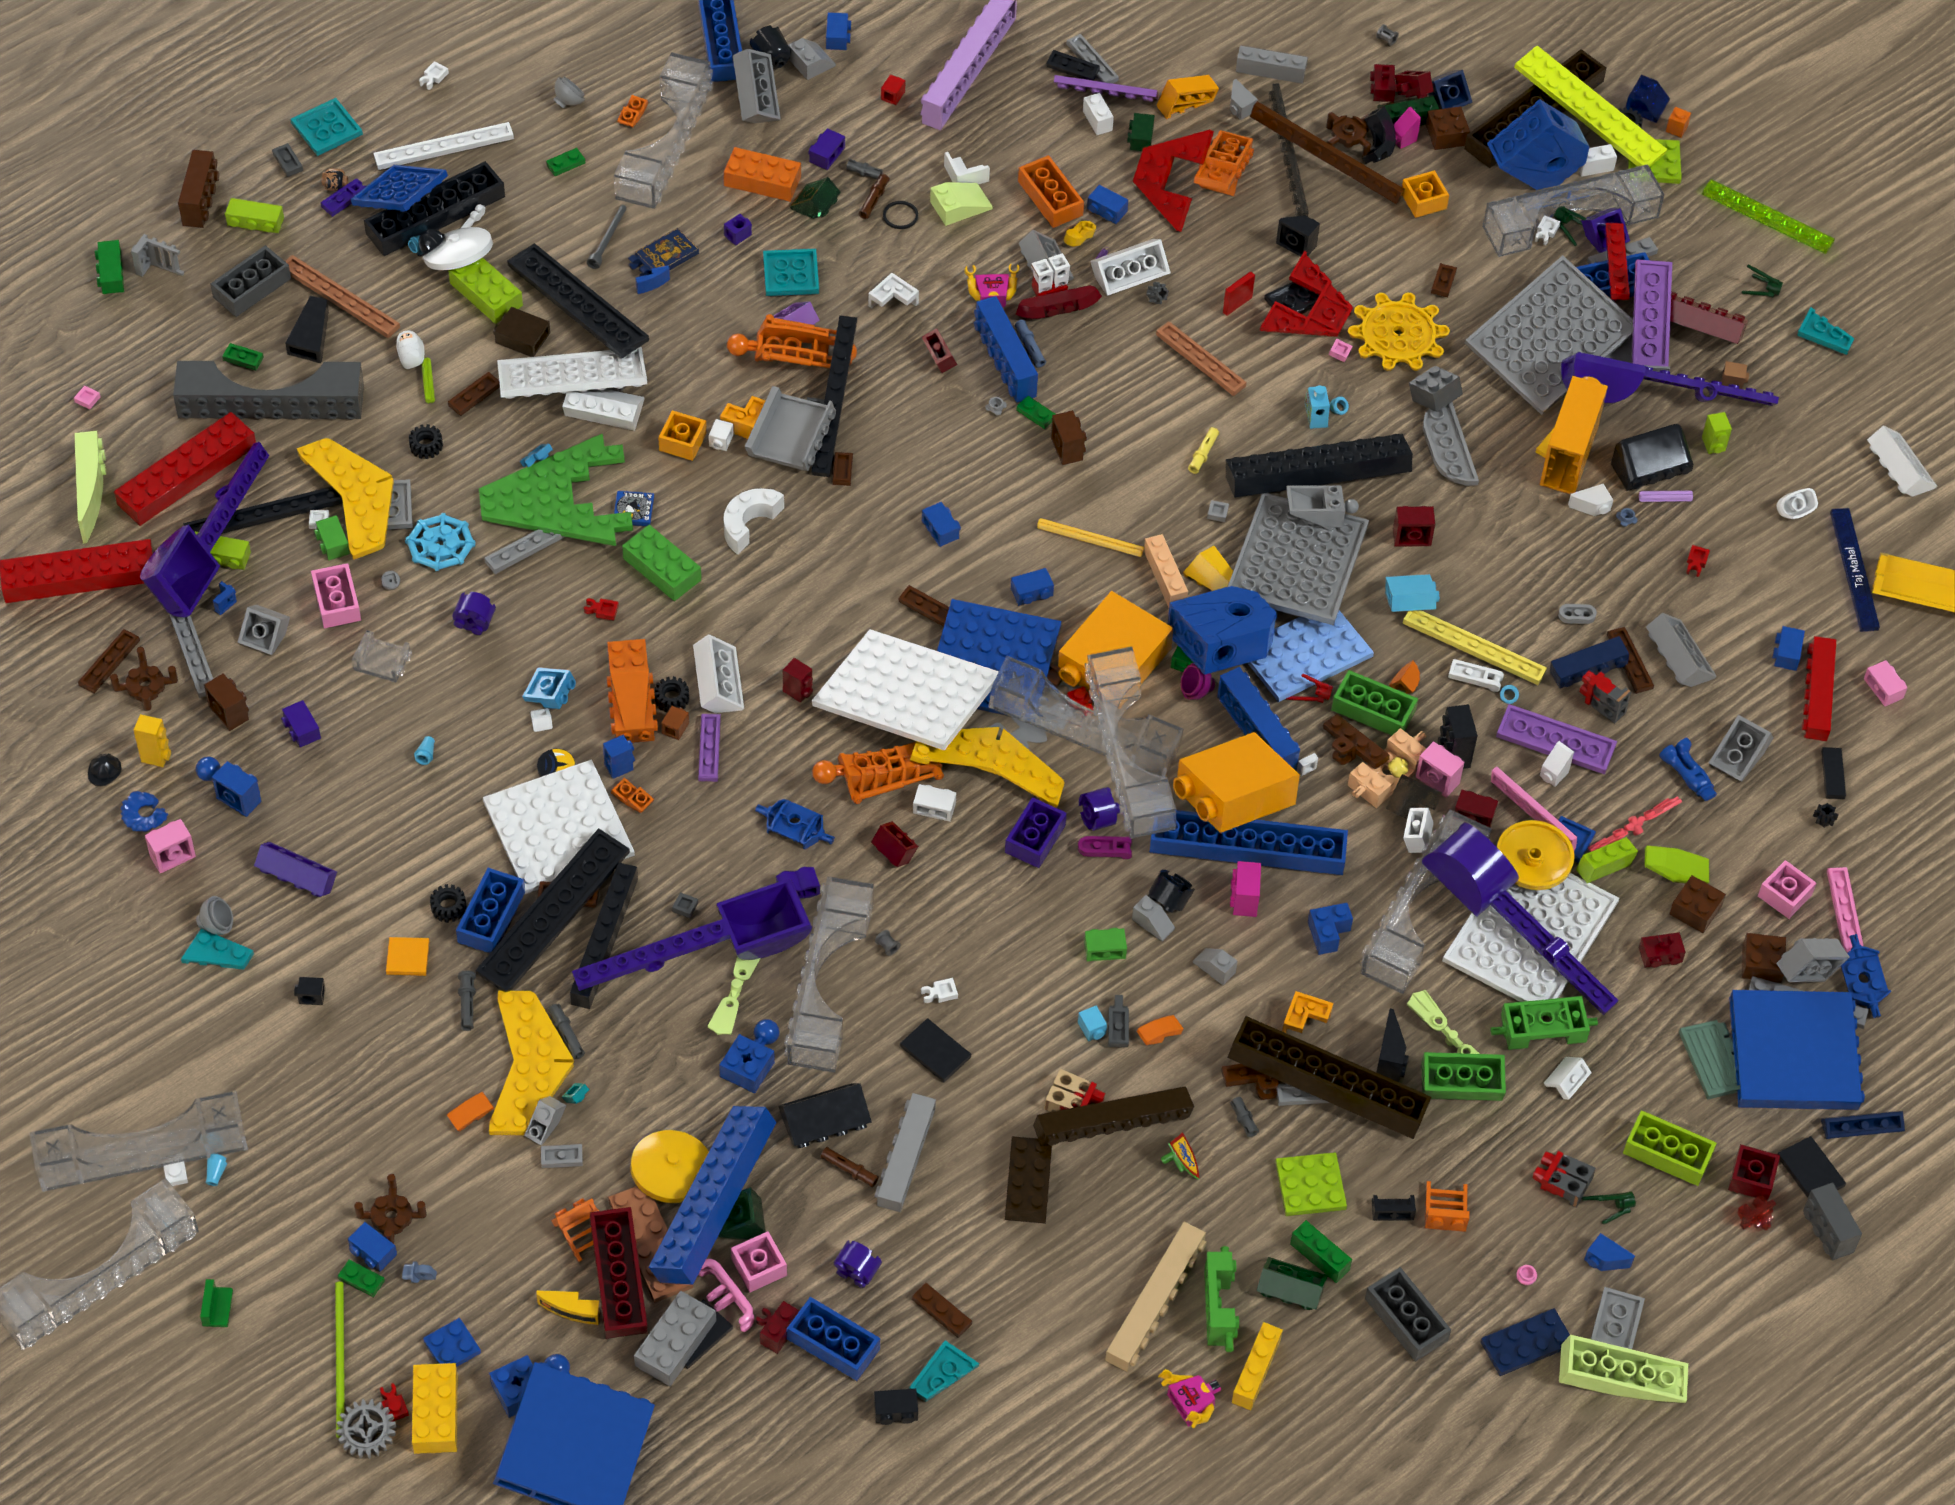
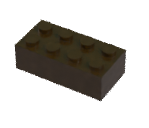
M1012 1136L1005 1220L1046 1224L1052 1146H1041L1038 1138Z

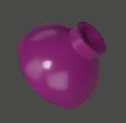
M1191 663L1181 676V691L1185 698L1199 700L1205 697L1208 692L1214 690L1215 680L1212 678L1211 673L1204 675L1194 663Z

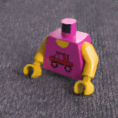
M1011 264L1009 265L1011 277H1009V274L975 275L974 278L973 274L976 271V267L972 265L973 272H968L966 266L964 273L968 276V291L975 301L997 296L1001 306L1005 307L1006 301L1011 300L1016 293L1018 279L1016 274L1019 272L1018 264L1016 271H1012Z
M1163 1370L1158 1377L1164 1379L1161 1382L1162 1386L1169 1384L1167 1395L1187 1426L1195 1428L1198 1424L1208 1422L1214 1411V1394L1221 1391L1217 1380L1206 1384L1199 1375H1175L1169 1370Z

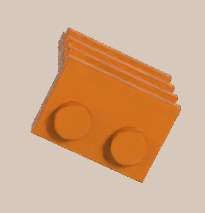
M1431 1181L1426 1182L1425 1228L1466 1232L1469 1222V1211H1467L1468 1184H1463V1191L1431 1189ZM1436 1196L1447 1198H1459L1463 1199V1202L1432 1200L1430 1199V1197Z
M584 1198L573 1203L574 1208L569 1211L564 1208L556 1212V1218L551 1220L554 1227H560L578 1262L582 1261L579 1252L592 1246L593 1240L576 1249L573 1241L590 1233L591 1227L572 1238L567 1231L589 1219L590 1212L599 1211L592 1198L587 1201Z

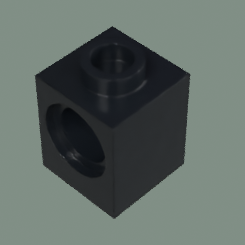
M299 977V983L295 984L294 996L298 997L299 1004L323 1005L325 995L324 978Z

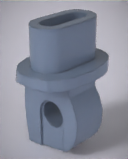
M413 1261L412 1264L404 1265L402 1279L411 1280L412 1283H418L420 1280H436L437 1271L432 1266L419 1265L417 1261Z

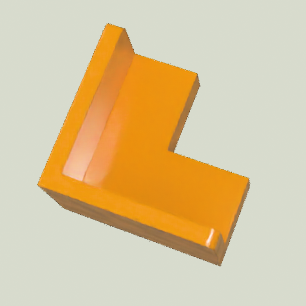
M752 396L745 408L727 403L720 415V420L733 423L734 434L748 439L766 400Z
M1295 991L1282 1032L1287 1033V1030L1290 1029L1302 1033L1308 1017L1327 1023L1331 1017L1334 1003Z

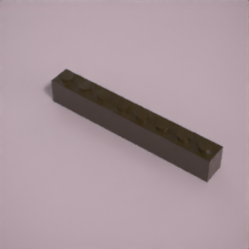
M1186 1086L1039 1114L1035 1119L1033 1127L1041 1146H1053L1064 1141L1073 1142L1080 1138H1093L1100 1134L1109 1135L1116 1131H1129L1141 1126L1149 1127L1152 1124H1165L1177 1119L1185 1120L1190 1117L1194 1104Z

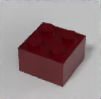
M1402 506L1396 508L1393 524L1394 547L1432 545L1435 529L1434 506Z
M1740 1144L1728 1190L1768 1201L1773 1189L1780 1155Z

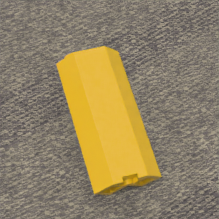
M1880 553L1872 593L1955 612V570Z

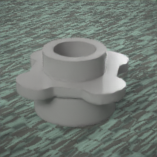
M992 397L989 400V404L985 406V409L993 412L995 415H1001L1003 408H1006L1007 404L1000 397Z

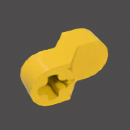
M1080 221L1074 228L1066 231L1063 241L1069 246H1080L1086 239L1093 237L1096 225L1090 221Z

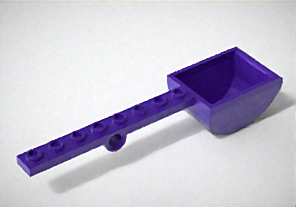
M1581 352L1571 355L1561 362V377L1567 390L1572 376L1579 378L1593 377L1601 384L1608 386L1603 407L1610 406L1632 395L1643 379L1695 390V397L1699 402H1708L1717 395L1770 406L1778 404L1779 397L1773 396L1774 393L1763 391V393H1758L1753 388L1743 390L1739 389L1738 385L1729 384L1724 386L1722 382H1705V379L1700 377L1690 379L1685 374L1671 375L1670 371L1660 370L1657 372L1653 371V368ZM1704 388L1709 391L1708 397L1703 394Z
M260 442L252 445L229 484L216 492L215 497L218 502L198 534L196 535L189 525L182 526L158 547L143 567L140 574L141 580L170 615L183 618L190 616L220 568L219 563L210 551L269 457V454Z
M1464 822L1440 846L1423 858L1422 864L1476 917L1491 905L1600 1013L1605 1015L1618 1003L1619 1000L1569 952L1570 949L1567 943L1560 937L1554 938L1507 892L1518 881V873L1503 853L1475 827Z
M786 879L717 903L721 920L573 970L572 974L580 991L644 968L648 972L658 971L664 966V961L728 939L731 940L738 958L754 960L768 957L793 947L810 934L812 926L792 880Z

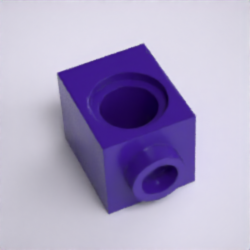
M738 214L724 224V236L735 246L752 235L750 220Z

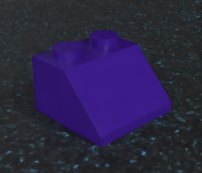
M1609 208L1587 217L1585 221L1581 220L1587 239L1599 253L1607 251L1606 223H1623L1625 243L1630 242L1621 208Z

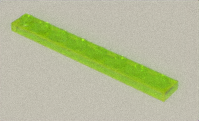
M1712 179L1703 189L1702 195L1824 254H1827L1834 244L1835 238Z

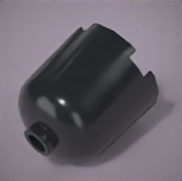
M765 26L756 31L757 35L754 39H750V46L752 50L771 54L773 69L782 68L790 59V47L779 27Z

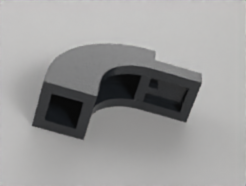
M1383 106L1372 111L1364 119L1373 137L1371 150L1362 158L1365 164L1369 162L1376 163L1390 157L1395 148V128L1388 111Z

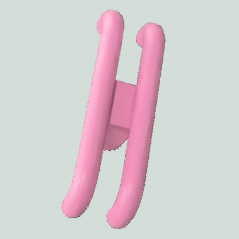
M706 1259L698 1275L703 1277L707 1274H713L721 1283L720 1286L706 1296L707 1300L711 1302L728 1293L714 1304L713 1308L716 1311H720L735 1302L744 1313L739 1319V1324H741L740 1330L742 1332L748 1331L754 1323L751 1304L723 1267L716 1260Z

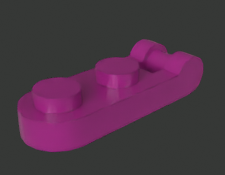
M1084 836L1078 841V852L1087 857H1121L1122 859L1132 858V850L1130 849L1132 839L1130 837Z

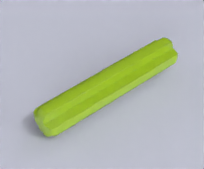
M427 357L424 358L421 365L425 402L429 404L435 402L431 359Z

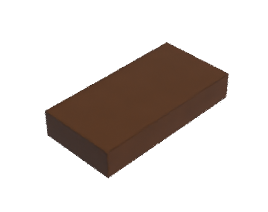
M835 452L832 485L851 486L853 453Z

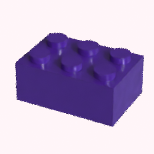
M1032 797L1005 840V853L1040 868L1066 826L1067 813Z

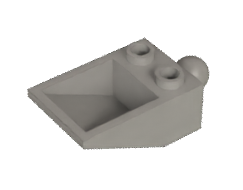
M1342 485L1286 486L1289 514L1323 527H1343L1345 511L1353 514L1359 508L1358 502L1354 499H1349L1344 503Z

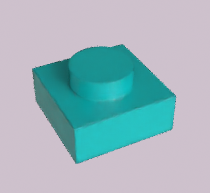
M574 1083L562 1098L566 1103L577 1104L585 1098V1094L590 1089L586 1084Z

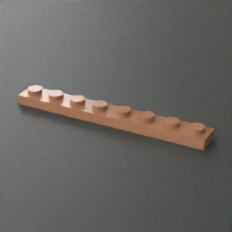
M291 255L285 261L289 264L291 277L386 338H390L400 328L399 322L297 257Z

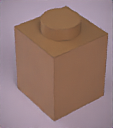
M1726 361L1722 374V385L1728 386L1733 384L1738 385L1739 389H1742L1744 383H1748L1749 373L1746 372L1747 365Z

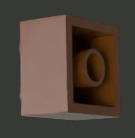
M1461 106L1428 111L1426 128L1434 150L1465 146L1466 137L1470 133V129Z
M1073 410L1052 415L1051 440L1062 465L1083 461V455L1086 452L1084 444L1087 441L1086 433L1084 430H1081L1080 419L1075 416Z
M222 673L204 684L209 708L229 731L249 720V708L245 702L247 698L243 691L237 690L236 684L231 678L228 679Z
M1691 875L1673 901L1669 915L1704 933L1721 909L1726 894Z
M1746 933L1742 945V978L1752 979V976L1771 982L1781 983L1784 974L1776 963L1786 952V937Z

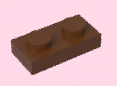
M1440 263L1431 294L1448 298L1457 267Z

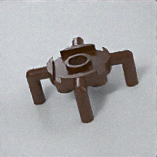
M1329 112L1326 128L1328 130L1332 129L1331 135L1333 137L1327 143L1334 147V144L1339 142L1347 148L1360 143L1364 147L1363 158L1371 148L1370 142L1365 139L1369 127L1364 119L1369 114L1360 119L1356 116L1350 118L1347 115L1338 117L1333 112Z
M138 647L137 654L140 667L133 668L128 672L126 683H119L117 674H112L110 679L114 691L127 690L130 696L143 702L146 711H150L152 708L151 701L156 699L161 691H164L165 685L177 683L178 677L174 666L168 667L169 677H164L158 667L147 666L145 650L143 647ZM142 682H150L148 686H141Z
M389 1174L387 1176L388 1195L376 1198L371 1211H364L361 1202H356L354 1207L358 1219H371L373 1226L394 1244L396 1234L401 1233L404 1228L409 1226L412 1219L425 1218L427 1212L425 1202L423 1201L417 1203L418 1210H412L407 1198L397 1195L395 1175ZM390 1211L397 1213L394 1218H388L386 1214Z

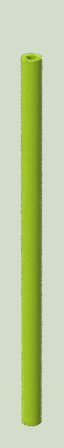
M343 1282L335 1283L336 1431L342 1429L337 1425L338 1421H343L340 1414H345Z

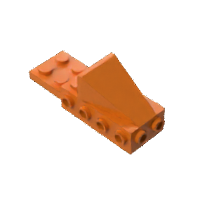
M1220 130L1216 138L1213 139L1212 145L1209 146L1204 164L1199 165L1194 183L1201 186V188L1235 196L1238 179L1241 178L1242 172L1245 171L1246 165L1248 166L1249 160L1252 159L1254 153L1252 148L1253 138Z
M645 639L607 642L610 676H607V687L612 689V692H608L609 703H613V707H609L610 719H614L615 722L611 723L612 735L616 734V737L624 734L627 741L630 740L632 743L655 741L654 731H658L657 719L653 720V715H656V705L651 702V700L655 699L654 688H650V684H653L652 672L649 673Z

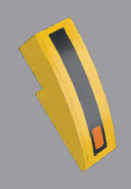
M537 1290V1304L546 1310L571 1321L599 1325V1300H579V1292Z

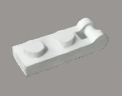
M1453 659L1448 678L1486 687L1493 692H1498L1504 674L1499 670Z

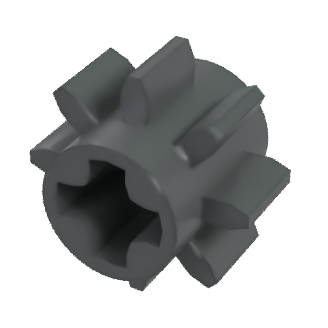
M1153 282V286H1148L1146 295L1150 299L1149 302L1162 304V300H1167L1169 291L1165 287L1166 284Z

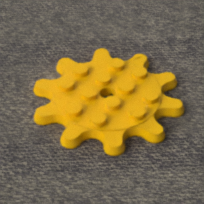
M1407 292L1397 302L1391 301L1385 293H1377L1375 295L1377 305L1374 308H1367L1363 305L1355 307V315L1363 322L1360 325L1350 326L1348 334L1351 338H1358L1365 342L1358 350L1361 358L1366 359L1370 356L1381 357L1383 359L1382 366L1386 371L1393 370L1398 362H1405L1413 371H1419L1423 366L1422 356L1428 355L1440 358L1443 355L1444 349L1437 345L1435 340L1447 337L1450 329L1446 325H1437L1433 322V318L1439 313L1437 306L1429 305L1425 308H1419L1415 305V295ZM1397 330H1398V331H1401L1402 334H1400V336H1398V334L1395 333L1394 331H1397Z

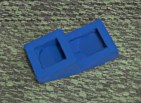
M669 265L652 268L650 275L635 277L637 293L641 294L651 291L669 281Z

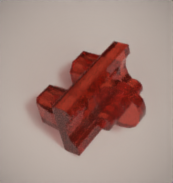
M1761 1194L1752 1202L1756 1208L1753 1211L1747 1204L1738 1208L1737 1214L1742 1220L1740 1226L1743 1230L1753 1224L1756 1229L1761 1227L1764 1230H1768L1771 1228L1770 1221L1774 1219L1771 1214L1773 1213V1207L1776 1206V1202L1773 1199L1768 1201Z

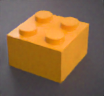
M1435 170L1403 179L1402 188H1404L1402 196L1415 218L1447 209L1449 194Z
M672 410L658 437L659 451L693 461L707 434L706 420Z

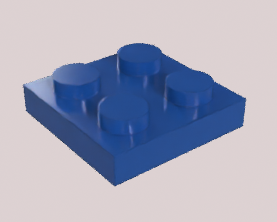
M460 1318L423 1338L425 1345L438 1364L456 1363V1367L481 1354V1349Z

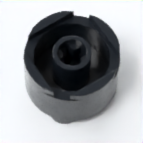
M1161 870L1149 890L1148 897L1155 902L1163 904V908L1168 912L1173 913L1174 910L1183 911L1195 889H1191L1192 884L1176 873L1174 876L1168 874V870Z

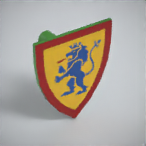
M1182 1132L1168 1143L1172 1152L1162 1156L1161 1160L1164 1164L1174 1160L1180 1172L1186 1170L1196 1179H1200L1194 1153Z

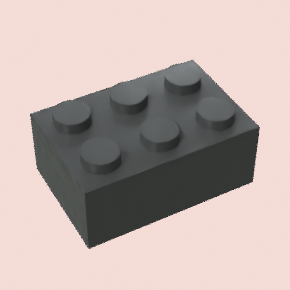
M1834 1183L1811 1190L1803 1212L1805 1218L1810 1220L1815 1235L1823 1243L1825 1253L1829 1254L1832 1261L1854 1253L1862 1232Z

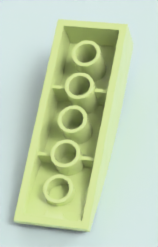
M97 431L75 433L77 512L83 544L88 542L94 529L102 501L103 475H106V466L104 464V460H106L105 450L103 449L102 438H98Z
M1570 1335L1561 1344L1559 1383L1623 1397L1686 1403L1689 1363Z

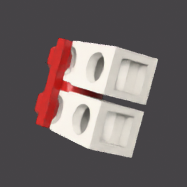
M1063 253L1049 257L1048 261L1043 259L1031 263L1033 270L1031 287L1036 296L1068 290L1070 265Z

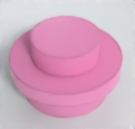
M1523 1265L1517 1270L1516 1277L1521 1284L1531 1285L1537 1279V1272L1531 1265Z

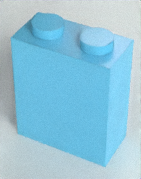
M1430 574L1386 577L1385 594L1392 612L1436 609V602H1439L1440 599L1439 591H1436V583L1432 581Z

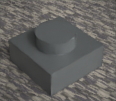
M680 892L672 907V912L691 918L698 905V899Z

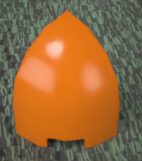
M1414 660L1406 664L1395 675L1389 684L1391 688L1406 691V694L1415 691L1420 681V672Z

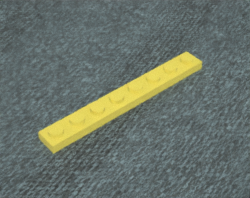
M1408 611L1403 619V624L1536 685H1539L1546 673V667L1424 611Z

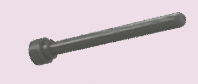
M625 205L619 207L596 252L587 259V265L590 268L598 269L602 264V254L627 209Z

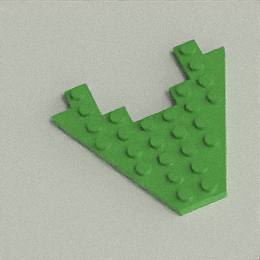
M600 434L562 452H557L553 456L541 460L530 467L521 469L479 488L482 521L534 531L539 529L543 530L544 533L550 534L552 532L554 535L561 534V536L616 546V532L633 530L631 512L594 516L592 503L574 505L572 482L589 481L588 467L625 463L623 444L604 446L603 434Z

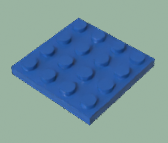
M393 165L350 200L354 206L400 210L404 212L409 210L410 206L415 202L420 201L425 194L431 192L436 185L441 184L448 174L444 169Z

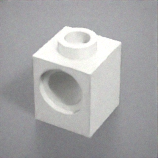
M716 419L709 433V447L727 451L734 435L733 423Z

